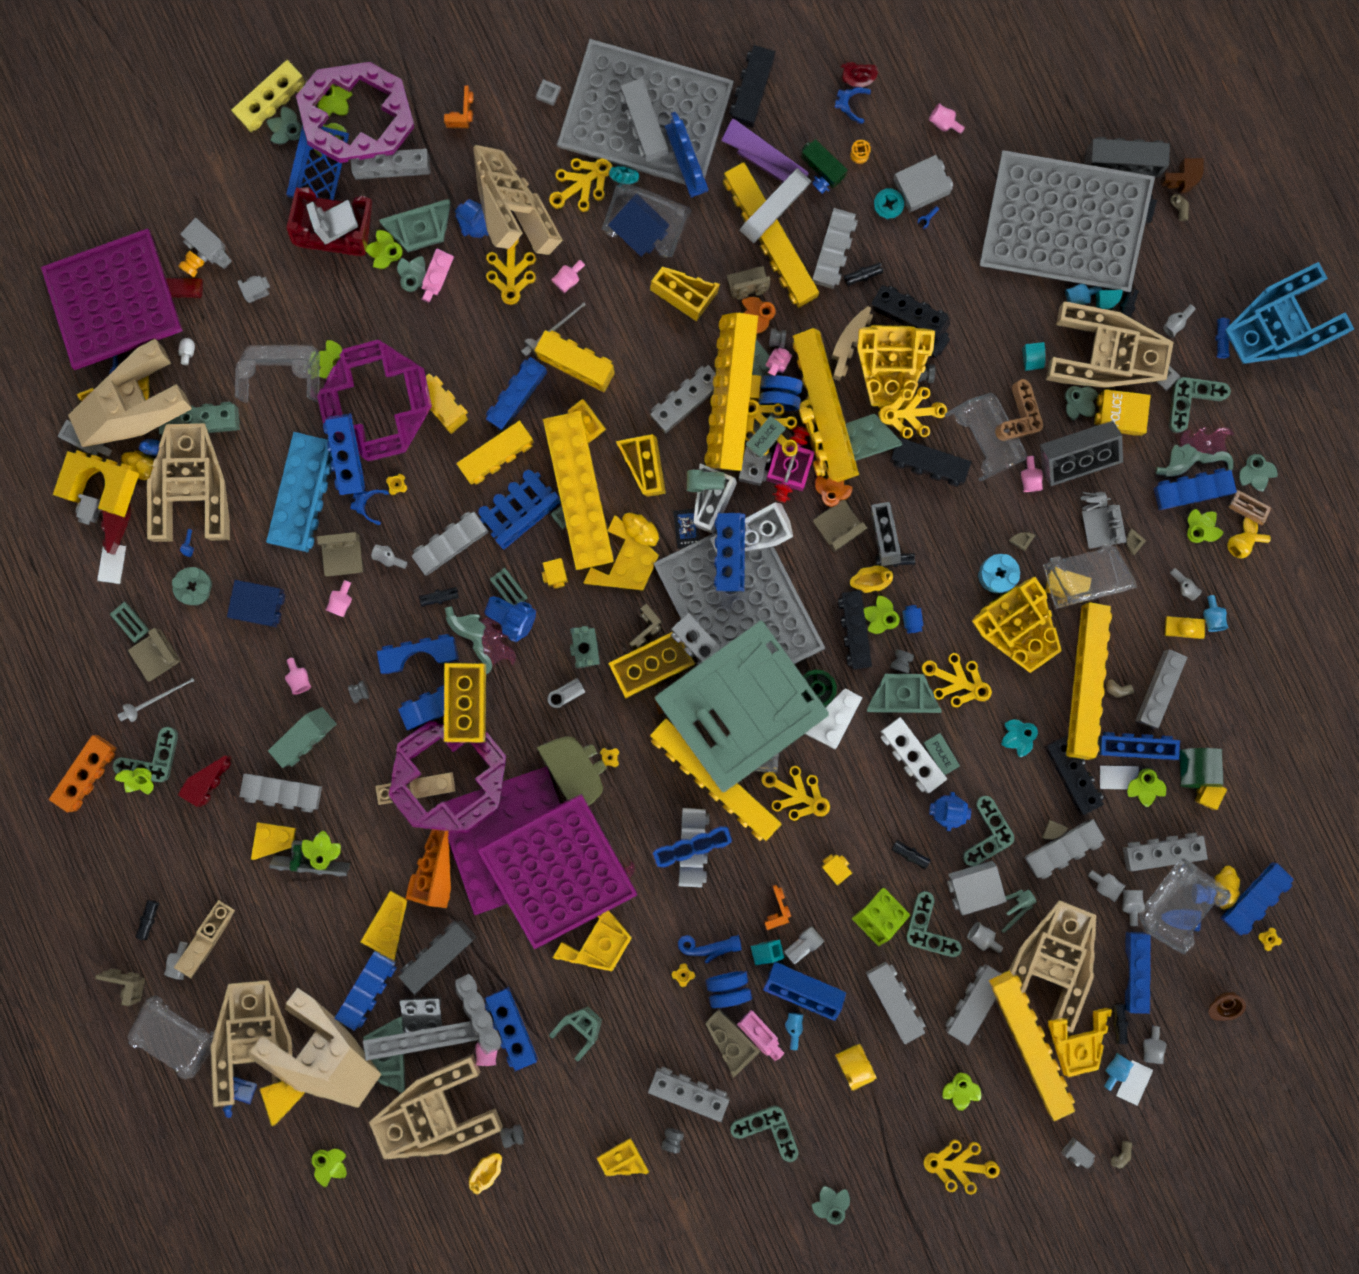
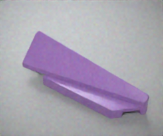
M732 119L722 141L738 148L737 154L782 183L797 168L808 177L809 173L735 119Z

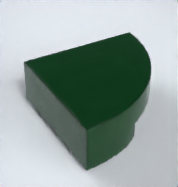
M295 844L292 849L293 860L290 861L289 869L290 871L297 872L301 864L302 845Z

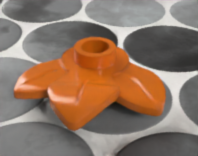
M757 297L743 299L742 303L747 309L744 314L757 315V333L764 332L769 326V320L775 316L774 305L770 302H762ZM768 309L770 313L765 315L762 311Z
M817 476L815 481L816 491L822 495V502L828 507H834L839 504L840 500L848 499L851 496L853 487L844 485V480L836 482L829 477L826 479ZM828 495H833L835 498L830 499Z

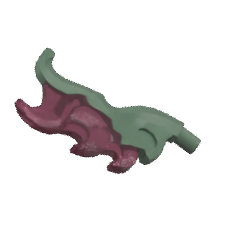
M1207 427L1200 429L1192 438L1188 436L1191 432L1190 430L1184 432L1180 438L1181 447L1174 445L1172 448L1170 464L1166 468L1156 467L1155 474L1165 475V477L1178 476L1186 472L1196 461L1202 464L1225 461L1227 463V470H1232L1233 458L1227 453L1225 438L1227 435H1234L1233 431L1222 427L1214 433L1206 435L1204 432Z
M452 606L444 608L447 616L446 620L451 629L459 636L473 641L475 653L482 663L486 664V675L492 670V666L502 659H509L511 665H514L516 661L514 651L501 642L502 637L508 638V636L492 627L493 624H499L491 618L479 621L480 615L477 614L456 617Z

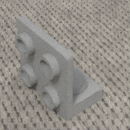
M349 200L326 212L321 207L317 208L314 202L306 205L313 229L325 245L358 227Z

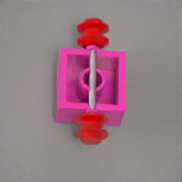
M797 426L796 429H792L794 436L789 437L790 440H794L797 443V454L792 457L786 456L783 453L782 446L777 443L766 481L777 484L774 486L777 492L773 493L772 496L775 497L774 500L785 503L786 500L790 501L788 493L793 492L791 488L803 491L814 457V451L800 447L808 443L805 441V437L810 436L807 429ZM793 447L787 448L788 452H792L794 450Z

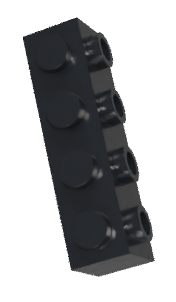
M756 45L753 46L752 51H748L746 62H748L747 69L743 68L740 79L743 82L741 86H737L735 93L737 101L736 104L732 103L729 115H732V119L750 128L754 127L776 52Z
M882 285L871 303L873 311L903 326L934 330V341L940 343L951 324L946 312L942 310L936 311L926 302L919 303L911 295H903L892 286L886 287Z
M898 437L903 445L895 447L890 462L893 463L894 467L899 469L906 467L912 469L911 472L914 474L922 475L924 473L930 475L929 478L932 480L940 481L942 479L948 481L947 484L954 487L962 486L965 483L972 461Z
M861 590L841 593L840 598H838V606L843 612L841 626L845 628L846 632L843 640L844 646L848 647L849 655H846L847 665L851 666V670L872 667Z
M1068 735L1062 736L1045 745L1044 748L1078 813L1085 815L1104 805L1102 801L1104 797L1099 789L1096 790L1092 774L1086 771L1084 767L1086 765L1085 760L1066 756Z

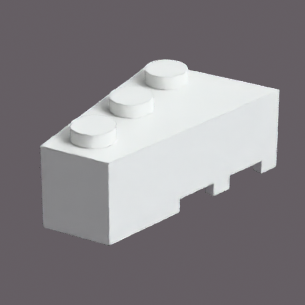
M703 464L699 465V470L704 472H720ZM725 474L724 490L697 492L693 522L696 527L712 534L715 533L717 513H724L736 487L737 481L734 477Z
M843 689L825 707L829 712V716L805 734L836 749L862 697L847 689Z

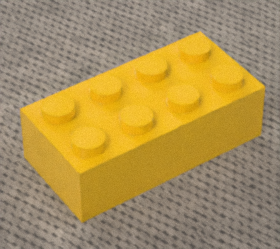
M545 330L534 350L537 359L605 392L615 373L614 366L611 364L612 361L603 356L601 358L595 356V352L588 348L583 350L577 347L578 344L576 342L560 338L561 335L551 330L548 332Z
M673 632L609 663L625 698H629L695 665L693 659L685 652V645L681 641L677 643L672 638L671 634Z
M445 664L444 742H485L486 664Z

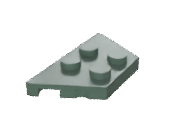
M449 199L380 219V223L407 252L444 242L451 203Z
M876 414L845 424L855 461L903 445Z
M884 674L867 708V712L941 713V708L924 674Z
M402 1016L365 1035L364 1041L403 1034ZM404 1054L371 1060L381 1073L377 1080L380 1084L390 1086L400 1093L405 1091Z

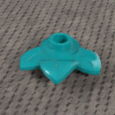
M1018 719L1007 721L1005 727L1009 732L1003 737L1002 746L1016 748L1019 757L1027 755L1032 750L1033 741L1038 736L1037 727L1032 723H1022ZM1029 729L1031 730L1032 734L1030 736L1025 735L1024 731Z

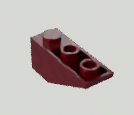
M130 503L125 517L100 509L101 513H103L101 527L102 531L105 532L103 547L108 554L115 555L131 517Z
M225 755L187 778L178 796L196 807L206 805L211 798L210 793L212 789H216L221 782V774L229 769L232 757Z

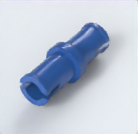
M1220 318L1217 319V335L1215 336L1217 341V358H1227L1230 356V339L1225 329L1229 326L1230 319Z

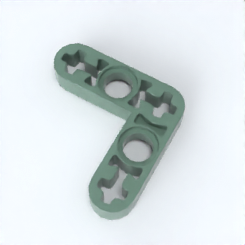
M1180 378L1174 383L1169 418L1170 430L1174 433H1181L1188 427L1191 398L1223 401L1230 395V387L1223 382L1193 378ZM1184 383L1187 389L1183 391V396L1177 397V395L1182 393V388L1179 385ZM1198 385L1206 386L1207 391L1205 394H1200L1197 391ZM1221 387L1222 391L1225 392V394L1220 396L1219 392L1211 393V390H1218ZM1181 400L1185 403L1186 407L1184 410L1177 409V401ZM1185 414V416L1180 417V423L1183 426L1178 429L1174 422L1178 421L1179 415Z
M165 727L160 730L152 763L130 758H118L113 763L114 772L117 774L121 772L119 764L123 763V761L125 765L132 766V771L143 764L150 772L151 770L160 771L162 768V772L165 773L160 779L159 775L152 774L151 781H166L171 773L178 740L177 731L172 727ZM169 731L170 734L173 735V737L169 738L167 744H171V748L168 746H161L162 743L166 744L167 738L164 737V733H168ZM163 749L169 752V757L166 760H162L159 756L160 751Z
M989 796L979 797L976 801V807L992 835L963 853V861L969 866H976L1014 842L1013 832L994 800ZM983 799L990 802L988 804L990 811L995 809V812L990 813L987 817L985 816V813H988L987 809L980 806L983 804ZM994 815L1000 818V824L996 827L990 824V818ZM1005 826V829H1002V831L1006 835L1009 834L1008 842L1001 841V833L999 831L995 833V830ZM986 842H991L994 846L991 853H986L983 849ZM979 847L984 857L981 858V855L975 857V862L968 861L969 853L976 854L979 852L976 848Z
M927 891L918 893L906 933L907 942L914 947L949 957L958 956L962 951V947L957 940L927 932L934 905V897ZM925 895H928L927 898L930 899V902L926 903L924 907L928 909L927 913L923 910H917L918 906L922 908L923 902L920 901V898L925 897ZM919 913L925 915V922L923 924L915 922V916ZM915 932H918L917 935L921 938H924V934H926L927 937L925 938V946H922L923 942L920 940H916L915 943H913V940L910 938V935H914ZM932 937H936L939 940V945L936 948H931L928 944L929 939ZM943 939L946 940L944 943L946 945L955 943L957 951L953 950L950 953V950L943 947V951H940L943 946Z
M771 1106L732 1122L730 1127L731 1134L738 1139L771 1128L782 1158L787 1162H793L797 1159L798 1149L781 1107ZM774 1110L777 1113H781L778 1120L772 1117L768 1119L770 1123L766 1124L763 1114L767 1113V1117L772 1116V1111ZM753 1118H762V1126L754 1127L752 1125ZM745 1121H749V1126L752 1130L748 1131V1127L742 1129L741 1134L738 1131L734 1132L737 1124L743 1127L746 1125ZM784 1128L788 1131V1136L785 1139H780L777 1136L779 1129ZM788 1142L790 1149L795 1150L794 1152H792L793 1156L789 1157L788 1154L784 1155V1153H786V1147L783 1143Z

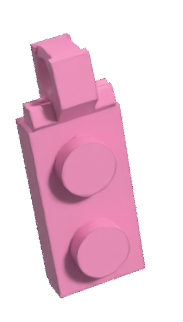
M439 249L435 250L422 282L421 288L425 290L422 300L429 303L433 294L438 295L454 256Z
M775 347L766 363V366L770 368L768 373L774 376L777 372L783 374L793 355L789 354L786 349Z
M750 1010L737 1025L766 1056L769 1055L775 1061L780 1059L784 1052L777 1046L779 1044L778 1038Z

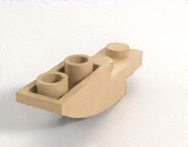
M866 307L854 317L841 334L831 359L838 361L833 379L840 381L841 376H846L849 366L845 364L847 358L851 359L854 348L851 346L857 347L859 328L870 325L873 314H870L871 307Z
M453 772L417 778L406 785L415 798L456 791ZM391 783L375 786L378 805L393 803L388 795Z
M218 900L197 930L196 936L174 966V969L191 979L201 963H204L235 910Z

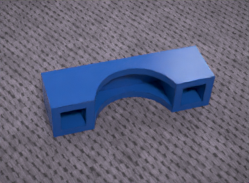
M445 634L438 636L437 640L432 641L431 638L420 639V643L412 644V641L400 643L401 647L393 648V645L381 647L382 650L377 651L380 672L385 675L403 671L407 659L419 652L431 654L439 664L458 661L459 657L455 638Z
M1126 932L1125 952L1128 957L1129 980L1125 990V1010L1129 1013L1150 1014L1151 935L1145 932Z

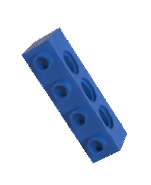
M350 413L329 416L325 419L323 428L329 438L327 448L328 452L332 453L331 468L332 471H335L337 478L335 479V488L339 490L340 495L363 492L366 487L352 415ZM336 432H342L344 440H339L336 437ZM339 451L347 452L348 458H342ZM348 469L352 477H346L343 474V470Z
M717 513V518L715 519V528L717 529L715 548L717 549V556L714 560L715 568H717V576L714 578V585L717 587L716 591H744L745 514ZM729 528H731L733 532L730 538L726 536V532ZM730 547L732 549V555L728 558L726 556V550ZM728 567H731L732 574L728 577L726 575V569Z
M509 987L488 995L485 998L486 1002H484L485 1008L493 1016V1027L500 1033L502 1049L507 1050L509 1056L506 1058L509 1066L514 1067V1070L517 1071L536 1063L538 1057ZM505 1007L508 1014L506 1016L499 1015L498 1008ZM505 1026H514L515 1033L508 1034L505 1031ZM519 1043L522 1045L523 1050L515 1052L512 1045Z

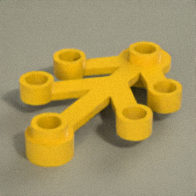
M574 158L571 161L572 169L574 171H580L581 169L592 170L587 175L559 169L556 172V179L559 182L566 180L577 182L562 193H552L549 198L551 206L555 209L562 208L565 200L582 188L578 208L582 212L588 211L590 207L588 199L591 181L597 178V187L593 191L594 199L597 201L603 200L605 197L603 190L605 177L609 176V171L612 168L611 162L606 159H598L594 163ZM579 162L580 166L574 167L573 164ZM605 166L606 170L601 171L599 168ZM564 173L565 177L559 178L558 175ZM601 192L602 196L597 197L595 194ZM555 199L561 200L559 204L554 203ZM582 203H586L587 207L582 208L580 207V205Z
M519 238L507 249V267L498 259L497 254L494 252L488 253L486 257L488 263L494 265L507 278L506 286L498 278L495 271H489L486 275L488 282L494 284L502 292V300L508 305L516 304L520 299V291L536 280L535 273L527 271L524 274V278L515 285V278L528 265H533L536 262L534 253L528 252L525 254L524 259L515 267V246L518 244ZM490 256L496 257L494 261L489 260ZM533 256L534 258L532 261H527V257ZM491 274L496 276L494 280L489 279ZM529 274L533 275L532 280L527 279ZM509 293L514 294L512 299L507 297Z
M920 387L917 390V394L913 397L912 390L904 388L900 391V395L892 405H885L880 409L879 418L884 424H892L903 438H911L913 430L910 427L904 426L898 418H905L915 428L919 436L927 437L930 434L929 427L922 425L915 417L932 415L936 418H943L947 413V407L943 403L935 402L928 408H916L922 399H927L930 396V390L926 387ZM908 391V396L905 398V392ZM905 400H911L903 410H898Z
M749 400L748 408L754 407L755 410L748 412L745 435L747 442L750 440L747 438V435L749 433L755 434L754 419L760 423L761 427L768 419L761 413H773L775 416H781L784 413L782 404L759 405L757 401ZM777 407L782 408L780 412H775ZM795 417L774 418L788 429H795L797 427ZM793 420L795 424L790 426L788 422ZM781 434L776 441L782 446L783 453L789 457L796 455L798 452L797 443L794 440H787ZM793 447L794 450L792 452H788L787 448Z
M804 407L799 409L802 423L805 424L810 434V445L815 452L816 461H813V467L816 476L821 475L823 477L827 471L825 463L827 456L824 449L819 450L818 443H822V437L819 431L813 432L815 429L811 420L814 419L812 409Z
M952 653L948 656V662L953 665L957 676L937 668V664L933 661H926L922 664L921 671L924 675H935L953 683V685L942 689L937 688L933 691L934 697L937 700L943 699L944 696L961 689H967L971 692L961 697H952L950 704L955 708L973 699L983 702L991 697V687L987 683L982 682L977 670L978 665L975 661H969L965 666L966 670L971 673L974 684L967 681L960 664V656L957 653ZM953 655L957 657V662L955 663L951 661ZM970 663H973L975 665L974 670H970L968 668V665ZM927 665H930L932 667L931 672L926 671L925 668ZM980 688L985 690L983 696L978 693ZM937 690H940L942 692V696L940 698H938L935 694ZM955 698L960 700L959 705H954L953 700Z
M792 766L789 770V774L794 779L796 789L777 780L776 775L772 772L763 774L762 783L764 786L769 788L774 786L793 796L785 800L773 801L771 807L774 811L779 812L785 807L801 802L810 805L800 810H790L788 816L793 821L812 813L816 816H825L829 812L830 803L827 799L821 797L817 784L818 778L815 775H809L806 779V783L811 786L813 798L806 795L800 776L801 769L798 766ZM793 768H797L799 770V773L797 775L792 774L791 771ZM767 776H771L773 778L772 783L766 782L765 779ZM810 777H814L816 779V782L814 784L809 783ZM779 802L781 804L780 809H775L774 803ZM822 803L824 805L823 810H818L817 804ZM793 811L798 813L795 819L791 817Z
M956 1139L951 1140L949 1145L940 1153H929L924 1158L925 1169L930 1173H937L949 1192L956 1191L957 1183L948 1177L943 1168L951 1169L964 1185L966 1193L970 1195L976 1192L977 1187L974 1182L967 1178L963 1171L984 1173L988 1178H995L1000 1172L999 1166L994 1161H987L984 1165L964 1162L972 1155H978L981 1152V1147L977 1142H971L968 1148L952 1161L944 1159L952 1152L957 1153L961 1150V1143ZM953 1143L959 1144L957 1149H952ZM977 1145L978 1150L973 1152L971 1150L972 1146ZM932 1160L937 1161V1165L934 1167L930 1165ZM991 1167L995 1168V1172L993 1174L989 1173V1169ZM950 1182H953L954 1187L951 1189L948 1188V1184ZM968 1185L974 1186L972 1191L967 1190Z

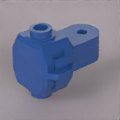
M468 199L464 205L461 203L456 208V218L463 236L470 235L471 237L482 238L484 235H489L481 204Z
M490 597L484 611L486 616L501 624L502 633L507 635L508 639L513 642H518L528 635L536 618V610L531 608L532 606L529 603L520 602L514 606L499 597Z
M950 792L949 796L943 795L936 799L934 804L930 803L929 815H933V820L945 827L946 831H951L952 827L958 828L960 825L965 824L967 819L970 820L971 808H968V804L955 796L954 792Z

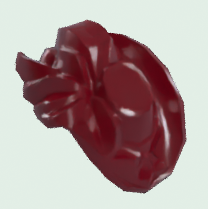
M847 62L840 65L843 68V74L841 75L843 82L853 87L868 86L875 81L878 75L877 66L872 64L856 65L854 62Z

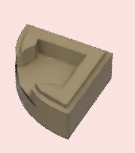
M1131 528L1126 536V546L1128 551L1134 556L1146 540Z
M1029 532L1018 533L1011 537L1008 542L1022 551H1026L1035 535Z
M1049 820L1042 838L1057 839L1067 831L1068 827Z

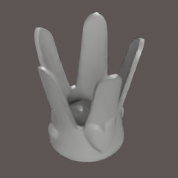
M1083 492L1084 494H1089V496L1080 497L1081 500L1092 503L1082 508V510L1086 511L1097 507H1106L1107 500H1111V498H1107L1105 492Z

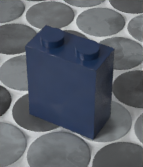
M637 193L608 224L641 257L645 252L649 254L656 247L654 242L657 239L662 241L668 234L666 229L670 226Z
M235 580L227 618L276 627L281 621V612L279 611L285 601L284 590Z

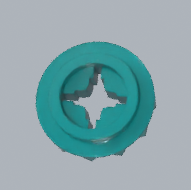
M616 166L612 167L609 171V176L621 184H633L639 180L637 171L630 167Z
M884 189L875 197V211L879 216L886 219L895 218L901 214L904 208V199L897 190ZM886 198L889 202H895L892 204V211L888 206L883 207L886 204Z

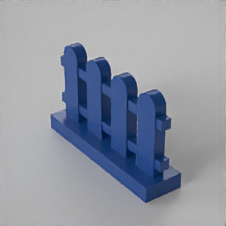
M673 112L671 113V123L664 127L691 198L708 192V187L683 120H680L678 114Z
M526 470L523 473L525 482L519 486L518 483L511 482L508 485V490L511 494L506 498L502 494L495 495L493 501L496 506L491 510L487 506H482L479 509L481 522L483 524L486 522L492 529V537L503 550L561 503V499L556 492L551 493L553 489L550 486L546 488L539 480L541 475L538 472L534 474L533 471ZM529 486L538 495L533 500L524 492ZM514 498L523 507L518 512L509 503ZM500 510L508 519L503 524L495 516Z

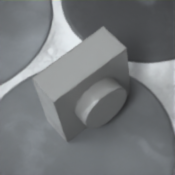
M543 79L536 94V99L554 106L561 87Z

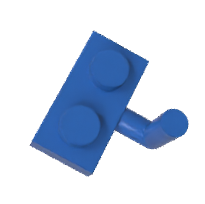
M233 1077L234 1100L251 1104L257 1084ZM232 1105L223 1106V1112L227 1118L232 1116Z

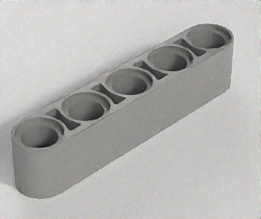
M797 168L746 221L739 231L752 243H755L808 187L811 180Z

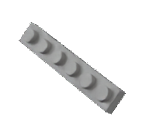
M471 1021L365 1040L363 1045L365 1059L372 1060L479 1040V1037L473 1032Z

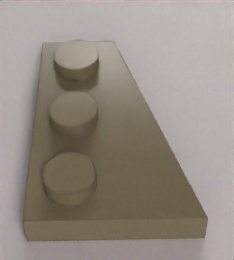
M720 1008L706 1021L705 1024L718 1045L722 1057L734 1078L761 1050Z

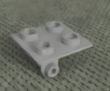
M1110 505L1104 508L1082 511L1089 549L1126 543L1120 505Z

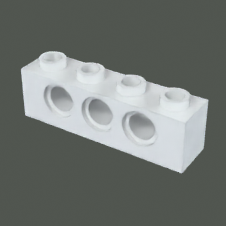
M901 717L880 731L882 733V741L887 746L891 745L894 749L893 755L898 761L902 760L906 765L904 769L910 777L914 776L917 782L915 784L921 792L930 793L947 780ZM899 735L905 738V744L901 747L895 742ZM910 751H914L917 754V759L914 762H910L907 758V754ZM923 766L927 767L929 771L928 775L924 778L919 774V769Z

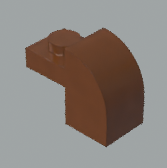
M1184 158L1180 163V173H1165L1161 178V186H1167L1169 189L1180 186V194L1189 192L1203 176L1204 158Z

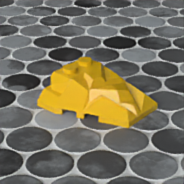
M885 325L859 328L857 350L871 406L892 405L900 395V391L904 388L911 389L914 396L918 387L919 377L925 371V363L928 356H931L933 352L934 330L915 328L913 326ZM908 391L905 392V398L908 396ZM905 400L901 406L906 407L911 400Z
M1032 577L1002 594L985 606L981 613L972 620V623L984 639L1029 673L1062 651L1056 628L1052 623V613L1046 601L1048 599L1046 592L1036 577Z

